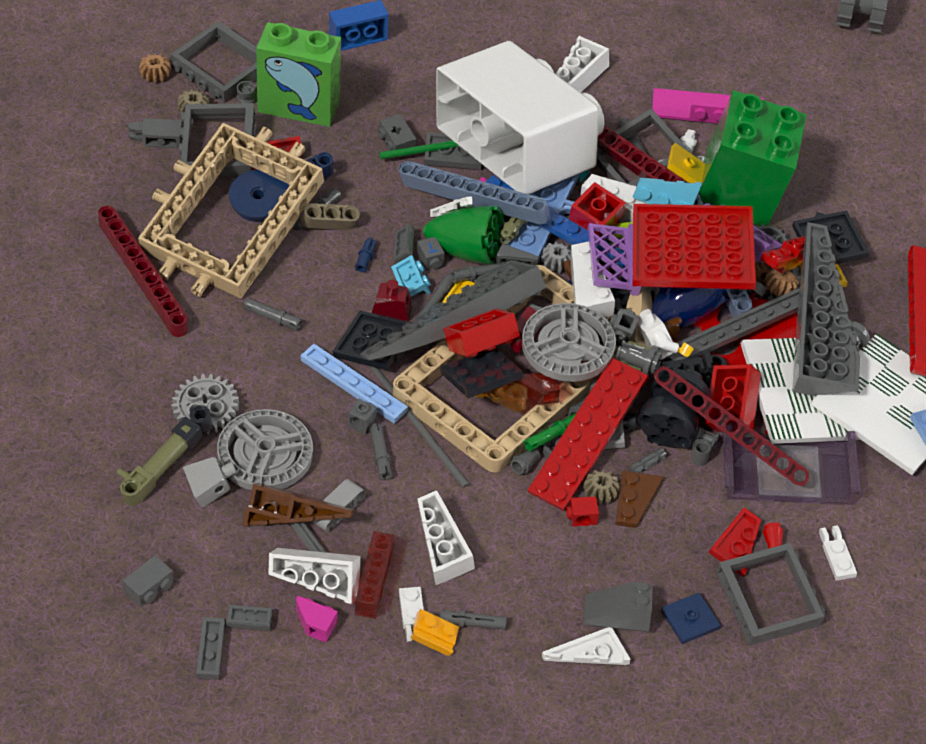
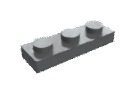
M203 617L196 678L219 680L225 618Z

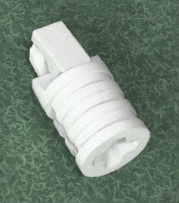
M688 129L686 134L679 140L692 153L697 140H695V131Z

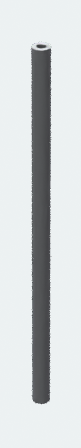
M370 366L393 396L392 384L379 368ZM408 408V412L405 414L462 488L470 485L418 417Z

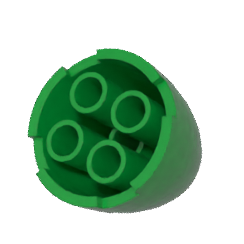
M497 206L460 208L430 220L424 226L423 234L426 236V239L435 237L443 251L453 257L472 263L491 265L502 245L500 238L502 236L501 223L505 222L504 215L500 207Z

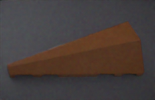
M255 483L252 487L249 505L246 506L242 526L351 518L354 509L265 484Z

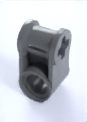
M700 426L691 452L690 459L693 464L704 466L709 462L712 452L718 444L719 432L715 434L704 430V427Z

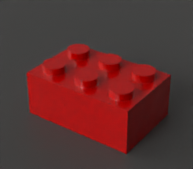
M497 308L443 328L449 351L457 353V355H464L467 358L477 356L478 352L482 350H493L498 344H509L514 341V338L520 337L515 314Z
M752 364L716 365L713 367L710 388L711 399L752 429L754 428L761 373ZM713 407L709 410L710 418L718 419L720 417L721 411L718 408ZM706 419L705 423L716 432H723ZM729 420L725 427L728 431L733 432L737 429L738 424L734 420Z

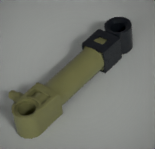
M197 405L193 407L189 414L190 419L184 417L171 430L172 436L142 467L138 465L131 473L121 468L116 471L124 479L120 484L123 501L127 505L135 506L140 504L156 487V481L185 450L190 451L201 440L203 433H207L212 428L210 410L206 406Z

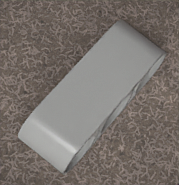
M346 479L323 501L353 509L358 505V501L363 500L366 491L351 480ZM343 518L314 520L311 522L325 532H329V529L335 527Z

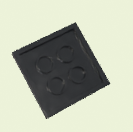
M847 210L793 221L792 227L797 237L805 236L807 222L827 226L832 244L831 251L836 260L835 265L868 258L869 251Z
M360 310L333 349V356L388 370L398 353L372 360L362 358L360 353L379 341L386 342L388 335L393 332L403 331L402 326L407 323H413Z
M496 348L490 351L483 350L478 352L477 356L450 361L446 365L440 366L441 374L468 399L523 378L522 370Z

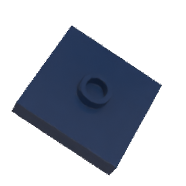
M700 593L661 608L662 614L681 644L717 631L721 627Z

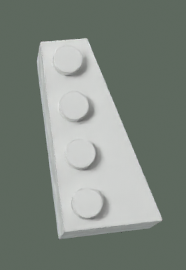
M591 174L582 185L581 195L596 182L626 202L623 217L619 220L622 223L633 222V204H648L633 198L636 186L594 174Z
M437 490L418 498L419 512L435 585L475 569L473 554Z
M276 548L269 553V575L294 584L298 583L306 586L307 589L317 590L329 597H336L344 600L346 603L353 604L359 598L360 556Z

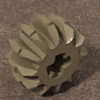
M190 89V92L184 91L182 95H179L177 105L179 112L182 114V112H185V104H210V101L205 92L200 93L199 89L196 91Z
M604 469L601 472L594 470L592 474H588L584 482L583 488L586 497L596 496L599 505H601L602 501L609 504L611 499L615 500L619 492L620 486L617 477L612 476V471L605 473Z

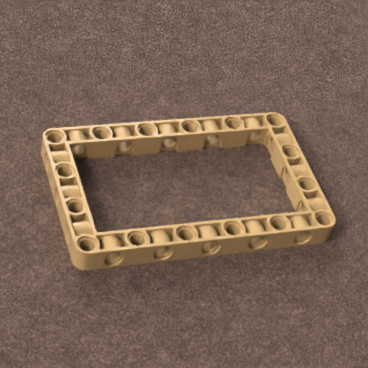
M535 265L539 267L546 288L540 291L539 296H544L552 302V305L574 303L572 285L542 265ZM528 297L524 299V303H522L521 305L511 306L504 311L516 314L521 309H523L527 305V302L531 300L533 297ZM610 316V317H605V318H606V319L608 320V322H609V320H611L612 316ZM446 338L397 376L393 382L394 398L408 406L420 420L486 470L494 473L503 470L511 463L514 456L526 450L523 443L525 439L547 429L550 424L562 419L569 413V409L582 401L591 391V380L576 383L564 381L494 441L424 388L442 375L440 366L464 357V355H457V353L449 351ZM617 345L615 346V353L613 357L615 359L619 346Z

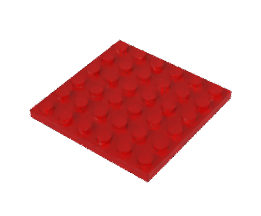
M633 204L632 286L755 289L756 275L752 206Z

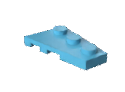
M640 178L633 198L648 204L693 205L702 182H695L694 184L684 183V181L668 182L663 179Z

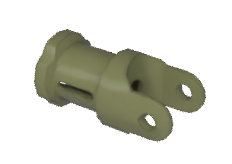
M511 217L502 226L500 243L507 245L519 234V229L527 221Z

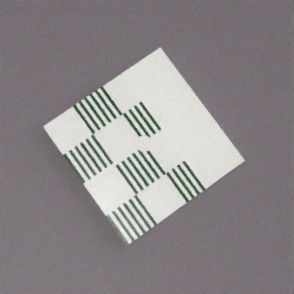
M876 333L868 344L859 351V390L855 392L817 395L812 400L811 405L913 475L926 461V445L910 419L912 413L926 410V377L910 373V356Z
M796 338L742 340L741 347L746 363L752 364L761 373L758 402L772 444L861 440L811 405L812 400L817 395L812 396L792 392Z

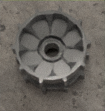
M840 0L836 25L849 27L852 13L869 15L867 31L881 33L888 0Z

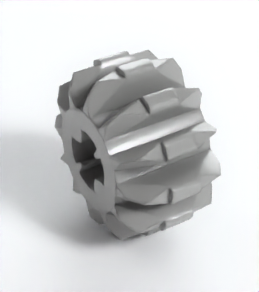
M555 241L554 245L548 243L542 250V264L548 269L551 268L552 272L556 270L560 274L562 270L565 271L563 263L564 261L571 260V246H565L564 242L558 244Z

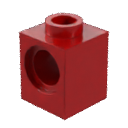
M596 496L570 499V507H566L567 519H571L572 527L597 525L599 511Z

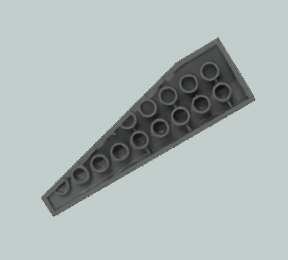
M807 222L797 312L792 392L812 396L855 392L859 390L860 354L856 349V338L853 336L852 323L847 314L848 307L842 284L839 282L840 276L838 270H836L835 256L831 251L832 244L829 232L825 225Z
M510 260L475 279L474 285H466L461 288L462 293L452 294L447 297L446 303H438L415 318V323L405 324L402 326L403 331L391 333L387 336L386 342L379 341L360 353L362 358L372 360L414 349L446 338L443 330L444 327L496 308L506 310L511 306L521 305L524 303V299L535 297L541 293V290L546 288L539 267Z

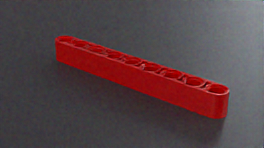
M911 245L907 259L910 373L926 377V248Z

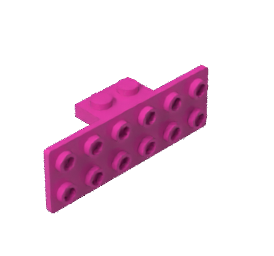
M654 88L652 109L660 118L718 123L731 95Z

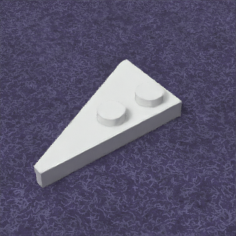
M472 197L456 199L453 202L430 209V217H437L460 208H471Z
M610 627L542 652L544 661L630 664L628 654L614 630Z

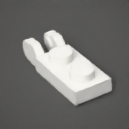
M832 526V535L835 539L833 541H829L826 528H820L819 534L823 542L822 547L835 580L856 577L857 571L845 541L842 539L839 526Z
M421 587L399 588L403 629L406 632L407 642L412 641L411 636L413 632L411 628L414 626L416 614L420 609H423Z

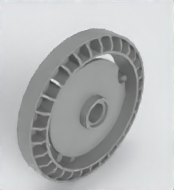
M559 303L546 306L534 313L523 329L522 349L526 359L537 371L556 380L575 382L593 378L603 372L612 357H614L616 337L612 326L609 325L608 320L604 316L584 305ZM543 327L539 334L538 342L535 343L534 336ZM597 333L600 335L604 346L600 345Z
M253 410L237 416L224 427L217 443V458L221 466L233 462L237 473L228 478L240 487L252 490L253 484L261 483L284 489L295 484L308 471L313 458V442L307 428L294 416L277 410ZM238 436V439L236 440L234 445V458L236 461L235 463L229 454V448L234 439ZM301 450L298 460L294 463L297 451Z

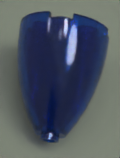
M660 287L652 305V314H655L663 323L674 317L682 318V323L679 326L682 329L708 316L728 298L723 295L726 292L725 289Z

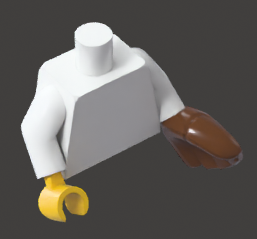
M650 309L643 310L639 314L641 320L637 322V326L646 346L652 348L653 345L659 346L662 359L677 352L686 357L691 355L694 348L685 342L680 348L679 344L675 343L682 323L681 317H674L663 323L655 314H652Z

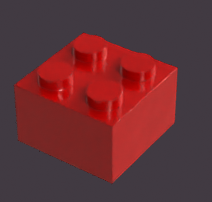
M594 182L571 205L569 220L588 230L589 223L614 226L623 217L626 202ZM594 231L597 236H603L601 232Z

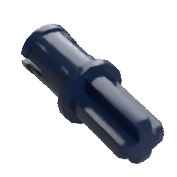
M372 237L365 240L362 249L358 252L359 257L354 266L356 271L365 273L370 260L373 259L376 240L372 239Z

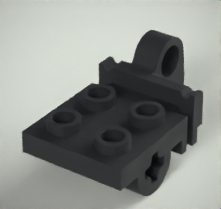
M703 351L702 358L689 357L681 360H668L661 362V367L695 370L702 375V380L709 386L712 381L713 362H718L720 365L727 364L722 356L710 355L709 351Z

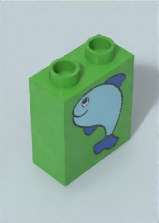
M267 22L256 48L258 112L330 127L340 102L341 37L328 35L322 31L293 28L284 23L274 24Z

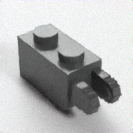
M144 118L143 122H131L128 125L130 131L128 137L133 141H143L145 147L179 149V143L182 141L180 137L182 120Z

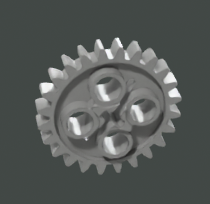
M202 374L201 379L193 376V382L186 379L187 385L180 384V391L175 390L176 397H172V410L174 418H177L178 423L184 417L190 419V411L197 405H204L210 410L212 419L211 429L216 433L219 426L224 429L225 422L229 423L232 421L231 418L237 417L236 411H239L238 404H240L237 390H234L233 384L228 385L227 379L221 382V376L213 379L212 374L208 378H205V375Z

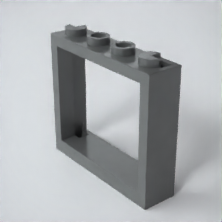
M217 21L171 54V66L176 72L183 74L188 81H193L201 90H206L214 99L217 98L225 104L237 95V85L240 82L250 81L254 83L257 80V47L220 21ZM215 39H218L253 64L226 85H222L187 60Z
M254 103L185 104V112L181 114L182 124L184 123V127L180 128V137L183 139V142L179 143L181 159L178 160H182L189 165L194 163L188 162L192 119L245 118L244 133L254 137L256 118ZM229 161L218 177H238L245 172L251 171L253 167L240 161Z
M652 108L615 131L618 135L628 140L654 124L672 145L677 143L690 153L687 147ZM597 147L596 164L609 179L626 183L603 157L606 153ZM669 157L661 161L660 164L667 168ZM638 176L626 184L637 187L640 177Z
M791 543L719 563L716 574L749 646L821 626L825 617L824 608L822 605H819L816 599V591L809 584L807 571L805 568H802L798 552L793 549ZM785 558L810 614L758 629L733 572Z

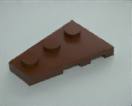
M622 471L615 525L636 528L662 483L664 476Z

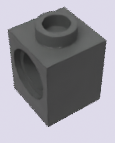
M358 399L348 412V427L366 435L369 432L370 426L376 422L377 407Z

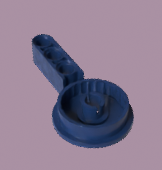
M322 152L306 160L322 168L324 179L331 176L334 172L333 157L330 153ZM260 170L245 172L238 176L230 186V204L242 218L252 222H264L268 217V212L273 210L279 201L280 195L283 196L289 184Z

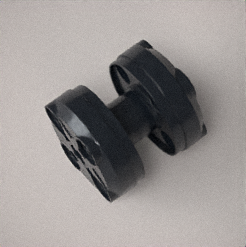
M671 369L711 398L710 390L702 380V375L695 370ZM661 370L658 373L659 380L662 382L668 381L670 373L666 370ZM654 379L650 391L651 399L642 407L638 417L640 428L651 444L656 443L657 446L689 448L698 432V417L701 415L659 385ZM682 382L677 383L675 391L678 394H684L687 391V386ZM695 395L692 398L694 406L700 407L703 405L704 399L702 396Z

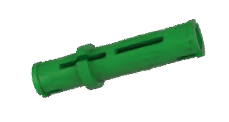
M572 414L561 421L557 420L554 422V425L525 439L523 443L526 450L531 452L554 438L562 436L576 414Z

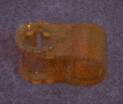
M511 382L487 391L488 397L493 402L499 403L512 411L521 412L527 407V389L523 385Z

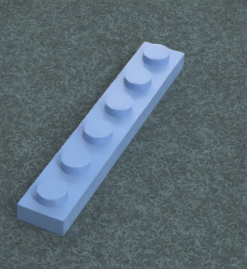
M313 344L301 354L302 362L355 398L376 406V412L395 424L408 412V406L316 344Z

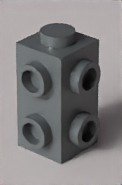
M620 309L618 314L614 313L611 320H609V325L612 326L615 332L617 346H621L623 340L627 343L634 332L639 316L635 315V312L632 310Z

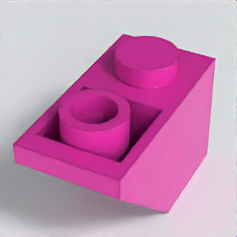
M297 596L296 611L306 635L327 642L337 624L338 611H335L330 606L315 603L312 599Z

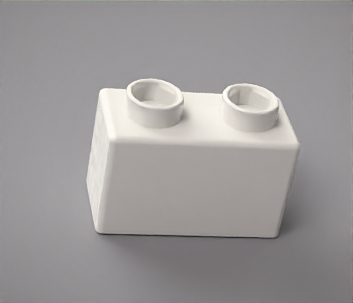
M506 41L436 69V117L438 129L515 191L531 194L596 166L597 138L602 133L605 124L602 109L592 95L580 93L557 76L546 61L535 59L513 42Z

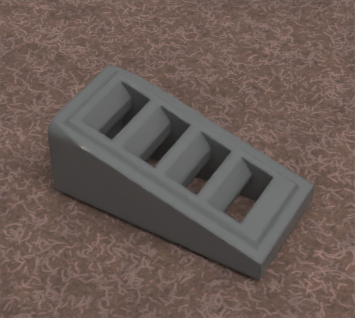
M502 244L497 253L496 263H507L510 260L538 265L539 257Z

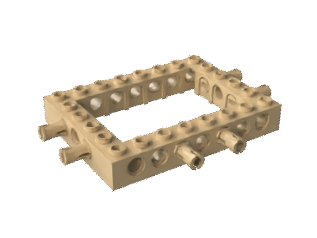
M222 123L192 165L182 160H177V163L174 165V171L184 176L172 193L168 194L159 188L156 189V192L154 191L152 199L163 205L138 237L140 247L145 253L165 262L158 271L160 277L164 278L165 281L178 268L198 278L190 289L198 297H201L208 285L211 284L242 299L323 184L322 168L300 158L306 148L301 143L299 145V142L294 144L289 153L268 144L267 141L272 137L273 133L268 128L266 130V127H263L255 138ZM234 158L288 183L289 187L283 196L280 195L276 206L272 211L268 212V217L262 225L258 226V231L251 240H248L246 248L241 255L238 254L236 262L230 269L229 263L226 260H220L211 256L209 252H203L193 247L191 243L186 244L176 239L175 235L230 159Z

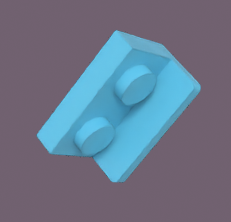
M411 255L391 266L399 285L406 286L409 289L410 297L423 290L427 295L431 293L429 289L431 283L428 277L423 275L425 269L420 260L416 261Z

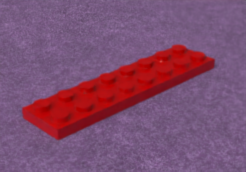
M612 357L528 488V493L565 511L566 507L570 504V499L574 498L648 380V375Z

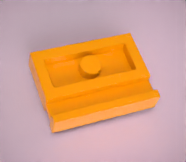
M420 609L416 614L411 639L450 656L453 653L452 649L456 642L459 626Z

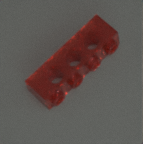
M373 531L355 600V615L374 619L377 617L394 550L395 535Z

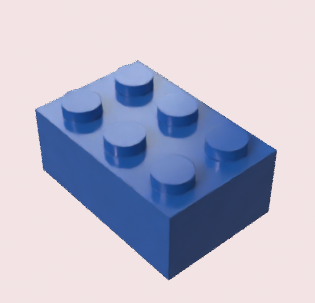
M381 0L330 11L329 35L341 37V51L388 40L389 14Z

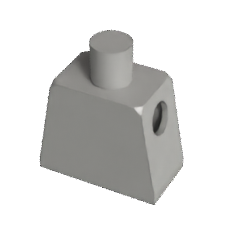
M216 457L183 467L194 498L201 507L207 506L228 492L230 486L227 478L237 473L233 462L221 466Z

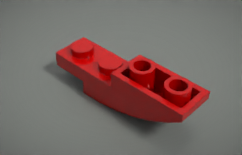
M805 236L786 240L781 248L763 252L760 260L781 274L792 270L802 263Z

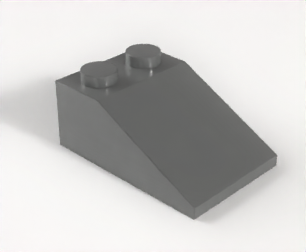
M628 582L585 594L583 625L649 632L653 584Z

